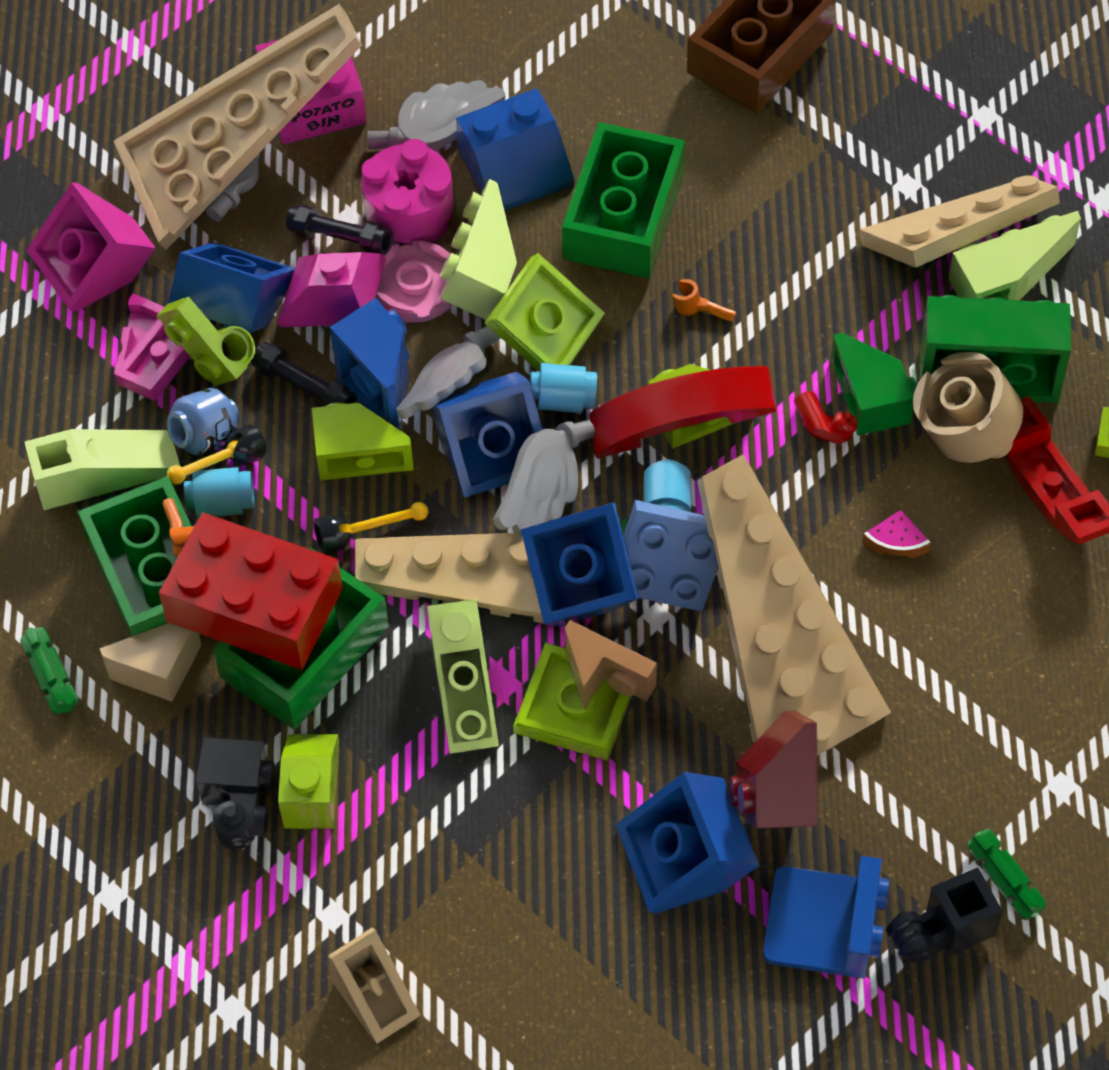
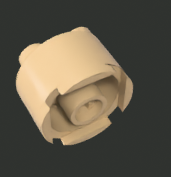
M960 352L942 359L941 363L943 365L932 374L927 371L915 389L913 408L921 425L942 453L949 459L964 463L980 462L989 458L997 459L1007 455L1013 446V439L1016 437L1022 424L1023 406L1018 394L999 367L983 354Z

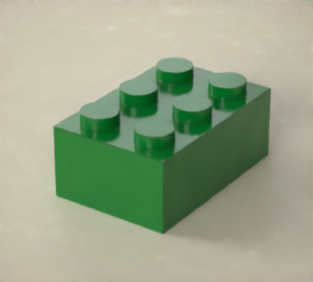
M598 122L562 225V259L650 279L684 176L685 140Z
M954 295L928 296L919 349V381L927 371L932 374L943 365L941 360L949 355L960 352H976L985 355L999 367L1020 399L1029 396L1033 402L1059 403L1071 353L1070 303H1054L1049 300H1038L1035 302L1013 301L998 297L974 299L959 298Z
M168 476L78 511L86 542L129 637L168 623L166 622L159 591L178 557L173 552L170 523L162 504L163 501L167 498H172L176 504L183 527L191 526Z
M340 568L343 590L302 670L222 641L213 649L219 677L293 730L305 720L389 627L385 598L342 568Z

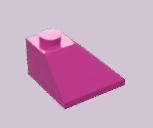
M71 183L26 251L68 309L77 312L133 282L156 247L134 218L82 185Z
M355 252L315 254L299 257L277 320L279 327L332 326L373 300L386 263L384 254Z

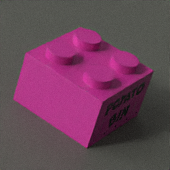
M279 40L256 45V54ZM352 57L278 133L282 145L367 123L363 88Z

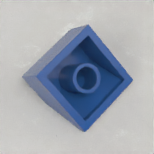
M538 88L456 117L458 152L481 193L489 179L498 183L504 211L575 185V179L556 119Z
M213 242L179 253L168 304L189 296L208 320L211 319L223 323V329L230 326H239L251 333L269 325L289 288L295 268Z
M375 298L330 327L336 375L338 381L347 385L349 390L357 394L356 401L401 431L402 419L399 417L396 408L407 396L409 384L407 361L410 359V356L405 346L404 336L407 333V328L396 311H387Z
M518 372L453 391L451 395L440 400L431 408L440 443L464 498L509 484L518 453L523 443L531 434L543 430L530 382Z
M615 503L521 529L544 624L564 626L567 625L569 620L579 622L604 615L639 599Z
M683 772L615 824L649 913H659L724 892L759 866L736 807L732 806L730 793L724 778Z

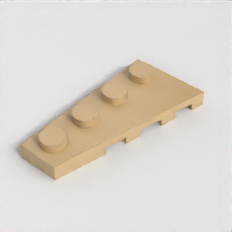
M1021 176L1001 186L859 229L861 243L864 247L916 268L1059 204L1058 187L1040 181L1035 176Z
M516 533L355 539V578L379 594L416 601L420 597L442 600L443 604L477 599L478 607L490 609V614L510 617L511 613L533 617L534 622L543 623L522 535H517Z

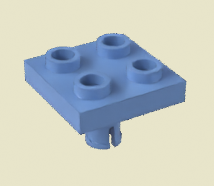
M635 500L623 538L638 598L703 612L718 569L713 540L709 538L705 515Z

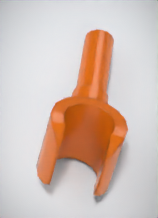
M682 279L678 282L679 291L685 296L681 297L677 294H672L674 307L679 314L689 316L701 311L730 322L734 321L737 312L700 297L698 286L693 280Z
M167 498L162 504L170 523L173 552L178 557L194 526L183 527L174 500Z

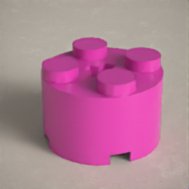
M410 139L403 144L388 147L364 162L361 186L366 223L371 221L392 229L393 241L405 243V245H411V241L416 240L433 243L446 233L453 214L454 203L451 171L447 162L440 154L428 148L424 141Z

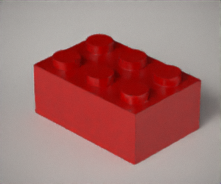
M202 512L161 587L159 595L166 622L302 670L343 587L338 559Z

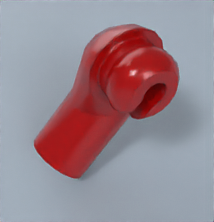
M813 391L803 392L794 399L797 411L807 432L811 436L835 444L846 443L852 439L858 424L856 418L851 413L846 412L844 414L843 412H838L835 416L825 414Z

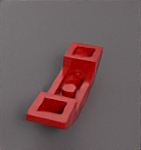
M768 366L730 367L686 374L635 389L606 402L590 412V422L595 430L592 438L594 454L599 459L641 448L642 438L722 417H727L731 424L775 413L777 409L771 373Z
M1029 396L1022 398V424L1016 437L1013 439L1011 450L1005 455L1020 484L1045 518L1070 541L1080 545L1108 534L1109 503L1099 490L1089 492L1051 440L1052 426Z

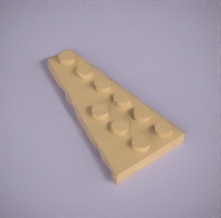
M340 4L113 141L156 239L165 250L176 241L362 46L347 13Z
M744 454L702 476L698 480V486L709 538L713 540L719 567L717 576L720 589L723 588L728 610L726 618L741 689L745 692L748 704L752 741L756 742L784 711L795 710L817 722L818 756L891 713L890 709Z

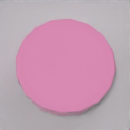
M423 240L411 241V245L401 247L399 243L391 246L390 251L384 255L386 263L375 298L387 311H396L403 322L406 323L426 322L443 315L453 306V304L440 299L446 280L439 278L450 253L437 244Z

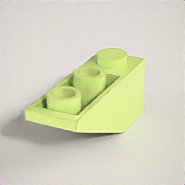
M489 179L480 195L475 192L471 194L462 213V217L469 219L468 223L462 222L451 243V247L457 249L456 255L453 253L449 254L439 278L446 280L440 299L484 320L488 319L507 292L517 264L498 183Z
M1077 211L1063 216L1055 215L1048 217L1039 224L1021 230L1012 229L1003 233L1000 237L979 244L970 243L952 253L948 280L959 298L990 299L998 297L1019 301L1075 245L1081 217Z
M70 429L24 442L44 510L167 477V471L170 467L180 466L175 446L168 430Z
M477 599L427 606L449 753L499 746Z

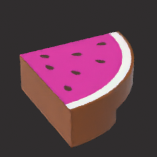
M902 510L864 533L862 543L867 548L877 554L883 555L887 553L890 555L906 556V558L922 556L930 552L931 542Z

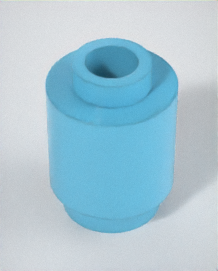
M541 363L539 372L530 373L529 382L534 400H537V410L582 413L583 409H594L597 391V372H588L585 366Z
M671 459L660 460L650 465L644 471L643 502L691 512L690 470L683 464Z
M239 467L200 470L192 473V481H184L186 509H195L197 518L200 517L202 512L219 517L243 514V509H254V489L251 471L240 472Z

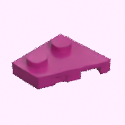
M133 293L128 302L130 317L128 327H123L120 341L122 351L117 356L114 376L118 385L156 401L188 361L190 355L183 347L178 346L169 339L164 330L165 326L156 317L164 306Z

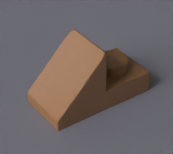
M569 620L565 626V652L583 709L587 707L603 680L608 682L613 690L624 696L634 695L647 701L656 688L657 663Z

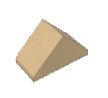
M166 623L100 648V652L110 680L172 702L202 644L199 633Z
M370 928L328 955L334 986L375 1043L378 1044L421 1016L375 929Z

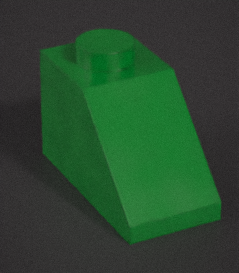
M833 334L830 361L847 409L856 418L858 424L857 436L911 424L913 397L917 383L914 377H907L901 360L847 334Z

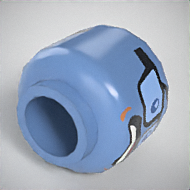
M207 388L175 400L171 413L167 417L168 433L177 447L183 448L190 454L201 455L224 447L227 436L237 429L240 420L239 410L236 404L231 399H228L220 390Z

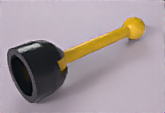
M245 425L235 429L227 436L224 450L184 467L172 466L168 469L167 476L172 484L177 485L181 484L187 475L227 458L238 465H249L259 461L266 454V443L262 433L253 425Z
M415 502L410 509L353 524H348L345 519L337 515H327L315 518L313 526L320 552L329 555L345 549L350 543L353 533L410 518L421 521L428 516L429 510L425 503Z

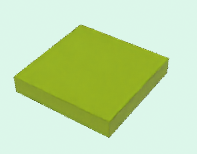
M537 253L530 257L484 324L539 371L541 363L570 365L605 312Z
M545 642L514 722V733L608 761L632 696H624L610 687L608 682L603 680L587 707L583 709L565 648Z

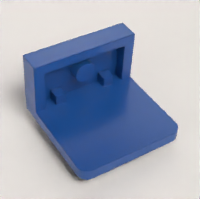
M861 856L858 877L786 866L778 868L775 871L763 949L764 960L771 965L865 979L869 957L879 958L883 927L873 925L875 909L885 910L888 896L889 879L880 878L882 859Z

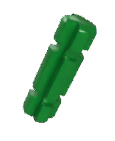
M43 627L27 629L25 635L20 638V643L26 656H32L28 661L44 694L49 693L45 698L51 712L57 715L73 711L74 706L78 703V697L73 686L70 683L66 685L70 681L56 649L53 646L49 648L53 643L47 630Z
M990 829L979 831L968 841V850L978 862L981 860L985 862L982 868L1007 900L1009 898L1014 900L1011 906L1021 919L1026 921L1039 915L1047 905L1044 897L1036 887L1029 888L1028 885L1031 884V880L1006 849L1003 851L999 849L1002 843Z

